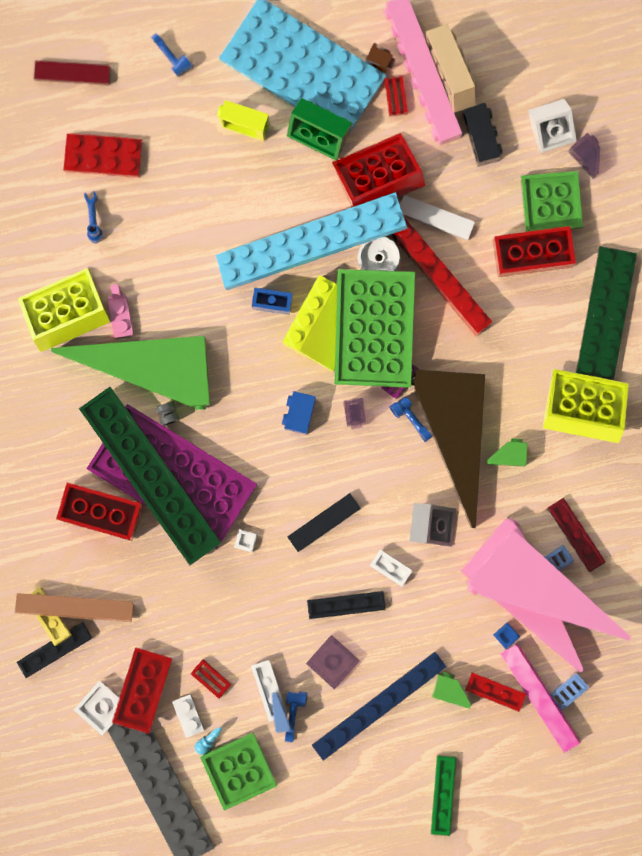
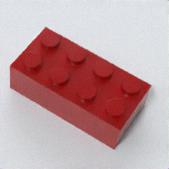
M571 226L494 236L492 240L498 278L573 268L576 264Z
M67 482L56 520L133 541L143 504Z

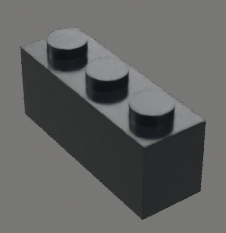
M486 103L464 109L462 114L477 167L500 161L503 150L501 144H497L496 137L498 133L496 126H492L491 123L493 118L491 108H487Z

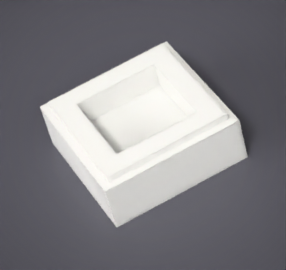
M239 529L234 548L253 553L258 534Z

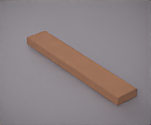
M16 594L15 614L132 622L133 602Z

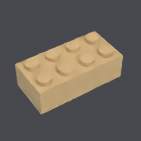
M448 24L426 31L427 46L453 112L456 113L475 106V98L478 97L475 89L477 88V82L475 77H471L469 74L471 71L468 61L463 60L462 47L456 44L457 37L455 31L450 30Z

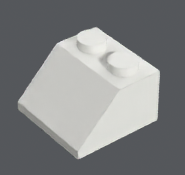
M565 99L528 110L531 127L541 153L576 142L572 109Z

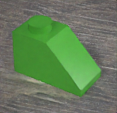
M511 439V442L504 444L486 461V465L525 467L527 443L522 442L523 439Z
M443 672V675L438 674L432 697L470 709L471 704L458 680L454 679L455 675Z

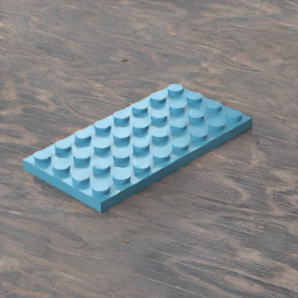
M257 0L219 57L221 62L293 107H296L299 100L303 98L340 117L346 118L352 122L350 132L383 83L384 78H386V75L267 0Z

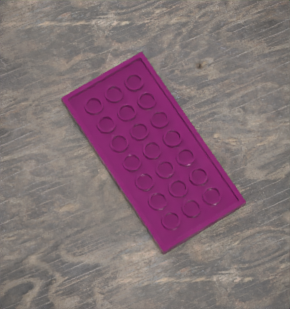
M126 404L125 407L222 543L256 488L257 483L129 404ZM102 443L86 469L146 505Z

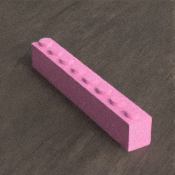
M391 0L386 2L385 10H383L387 21H391V33L394 38L397 37L399 44H397L400 55L404 54L406 71L411 72L413 77L411 83L414 90L417 89L420 95L417 96L420 106H424L426 110L424 116L427 124H431L433 128L431 134L434 141H438L439 146L461 138L462 132L410 1Z

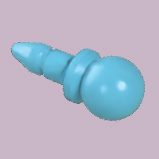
M218 727L208 736H203L201 740H198L195 743V751L199 755L207 754L214 745L213 741L220 735L222 728Z

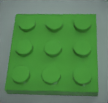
M578 171L521 175L525 232L571 226V229L583 228Z
M254 732L200 756L224 811L277 787V783Z

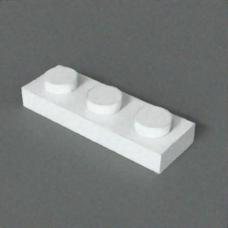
M270 659L252 665L251 668L269 722L274 720L271 695L273 692H277L288 716Z

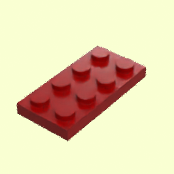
M67 133L63 171L139 178L142 139Z
M135 647L112 723L147 734L150 733L172 658Z

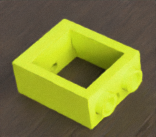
M227 100L224 101L223 105L219 106L217 116H219L218 121H220L222 128L262 141L265 140L270 125L269 114Z

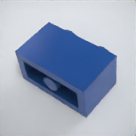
M254 288L252 310L290 315L293 294Z
M293 391L292 395H288L286 406H289L288 414L284 413L282 425H285L284 430L307 435L316 396Z

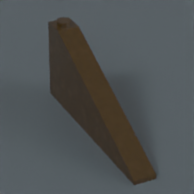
M416 370V373L412 374L411 386H414V392L470 528H476L485 374Z

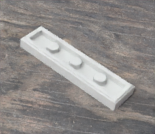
M406 195L403 196L400 204L403 216L468 241L475 222Z

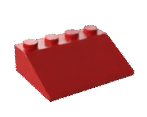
M401 133L332 162L351 207L395 192L398 198L426 186L423 172Z

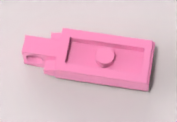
M118 284L111 285L112 296H108V305L114 338L134 336L128 299L125 293L121 294Z

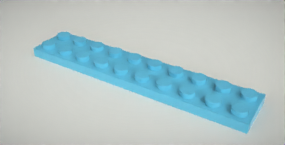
M395 192L216 254L223 284L227 291L405 230L407 226Z

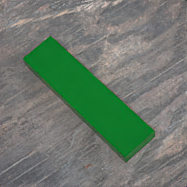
M436 756L431 835L450 836L456 757Z

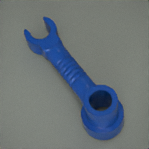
M157 33L151 36L154 43L172 63L173 67L171 69L177 77L194 67L185 55L177 59Z
M94 191V197L88 199L85 192L84 198L88 205L89 214L87 236L90 242L99 243L103 239V233L97 225L95 207L97 195Z
M407 397L390 405L389 408L396 418H400L404 414L424 442L432 437L430 432L411 411L412 403Z
M287 692L286 703L290 704L288 720L292 731L286 732L285 742H294L297 707H306L307 692Z

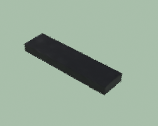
M349 493L291 533L287 538L296 551L300 552L361 508L351 493Z
M383 591L307 600L309 619L386 610Z
M81 622L69 631L72 636L59 645L55 646L50 641L18 660L16 663L25 678L30 677L93 639L85 623Z

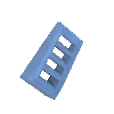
M564 545L544 557L558 571L574 562V559ZM559 552L563 554L564 558L566 559L565 562H563L560 556L558 555ZM554 556L556 558V560L560 564L558 567L555 565L551 557Z
M573 673L551 695L552 697L557 695L563 702L560 706L555 700L562 711L588 690L589 687L577 673ZM574 680L581 687L579 690L573 685L572 682ZM568 685L575 692L573 695L566 689ZM563 690L569 699L566 700L560 692Z
M273 692L271 695L275 731L277 733L292 731L277 692Z

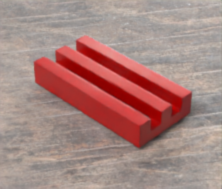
M403 76L390 79L384 78L389 117L408 114ZM396 82L400 83L402 111H400ZM389 83H392L396 107L395 112L392 111Z
M204 659L190 673L218 699L232 685ZM204 665V666H205L207 669H209L215 676H217L223 683H225L226 686L223 687V686H222L219 682H217L211 675H209L203 668H201V666ZM200 671L206 678H208L214 685H216L221 690V692L218 693L196 672Z

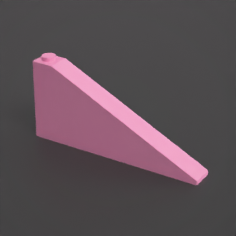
M505 518L462 568L461 572L470 578L512 531L515 530L525 539L522 530L518 528L520 524L513 518H510V520ZM496 601L578 672L584 670L562 620Z
M515 530L508 535L466 581L469 585L467 589L475 596L479 594L486 598L625 640L631 639V636Z

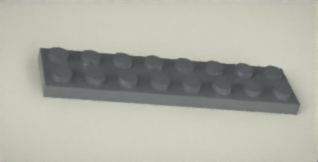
M112 725L108 732L173 856H202L213 850L215 847L152 728L150 733L147 734L121 725Z

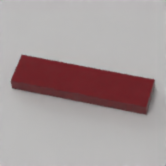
M35 60L33 79L34 81L109 85L111 67L110 65Z
M564 497L547 507L589 573L606 563Z

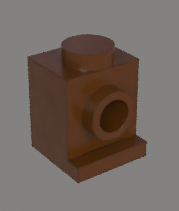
M374 42L366 57V63L386 73L388 68L392 69L396 59L393 58V55L390 54L391 52L386 48H377V43Z

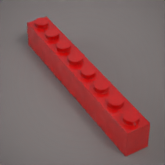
M404 217L407 229L390 235L472 333L478 336L491 325L492 320Z

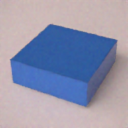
M508 622L493 634L505 649L520 638Z

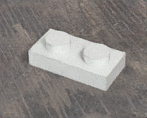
M379 550L370 564L372 568L401 587L412 572L411 569L382 550Z
M191 694L172 701L186 738L204 731Z

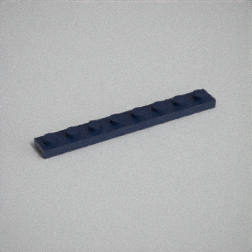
M434 651L315 741L312 747L324 761L447 666Z

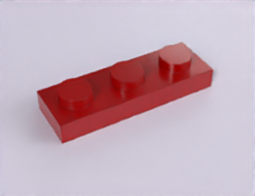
M471 672L465 687L467 692L520 712L526 693Z

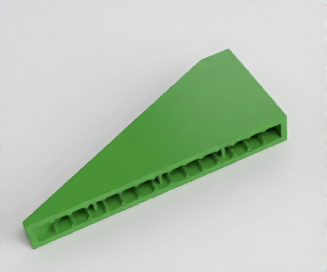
M205 336L51 348V352L58 356L191 408L195 407L197 411L206 410V406H211Z

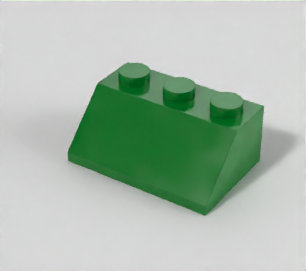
M301 98L291 113L286 137L337 161L349 136L352 122L311 101Z

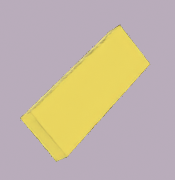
M39 587L37 590L31 593L36 595H46L42 587ZM36 615L55 646L72 636L61 617Z

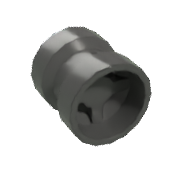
M168 402L156 407L157 413L161 416L162 426L180 420L179 415L175 412L174 402Z

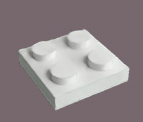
M99 680L75 707L74 711L103 736L114 724L112 719L119 696Z

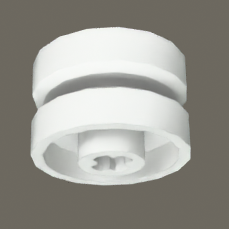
M381 237L362 244L358 252V262L362 270L398 271L400 268L401 257L395 243L387 237ZM376 256H383V259L381 261H377Z

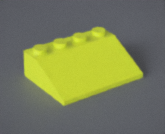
M88 268L18 298L30 334L40 353L110 323Z
M321 275L318 276L282 341L283 345L331 371L335 369L337 284Z
M553 369L543 429L619 443L624 433L629 384Z

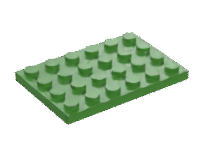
M338 269L335 384L411 388L415 272Z

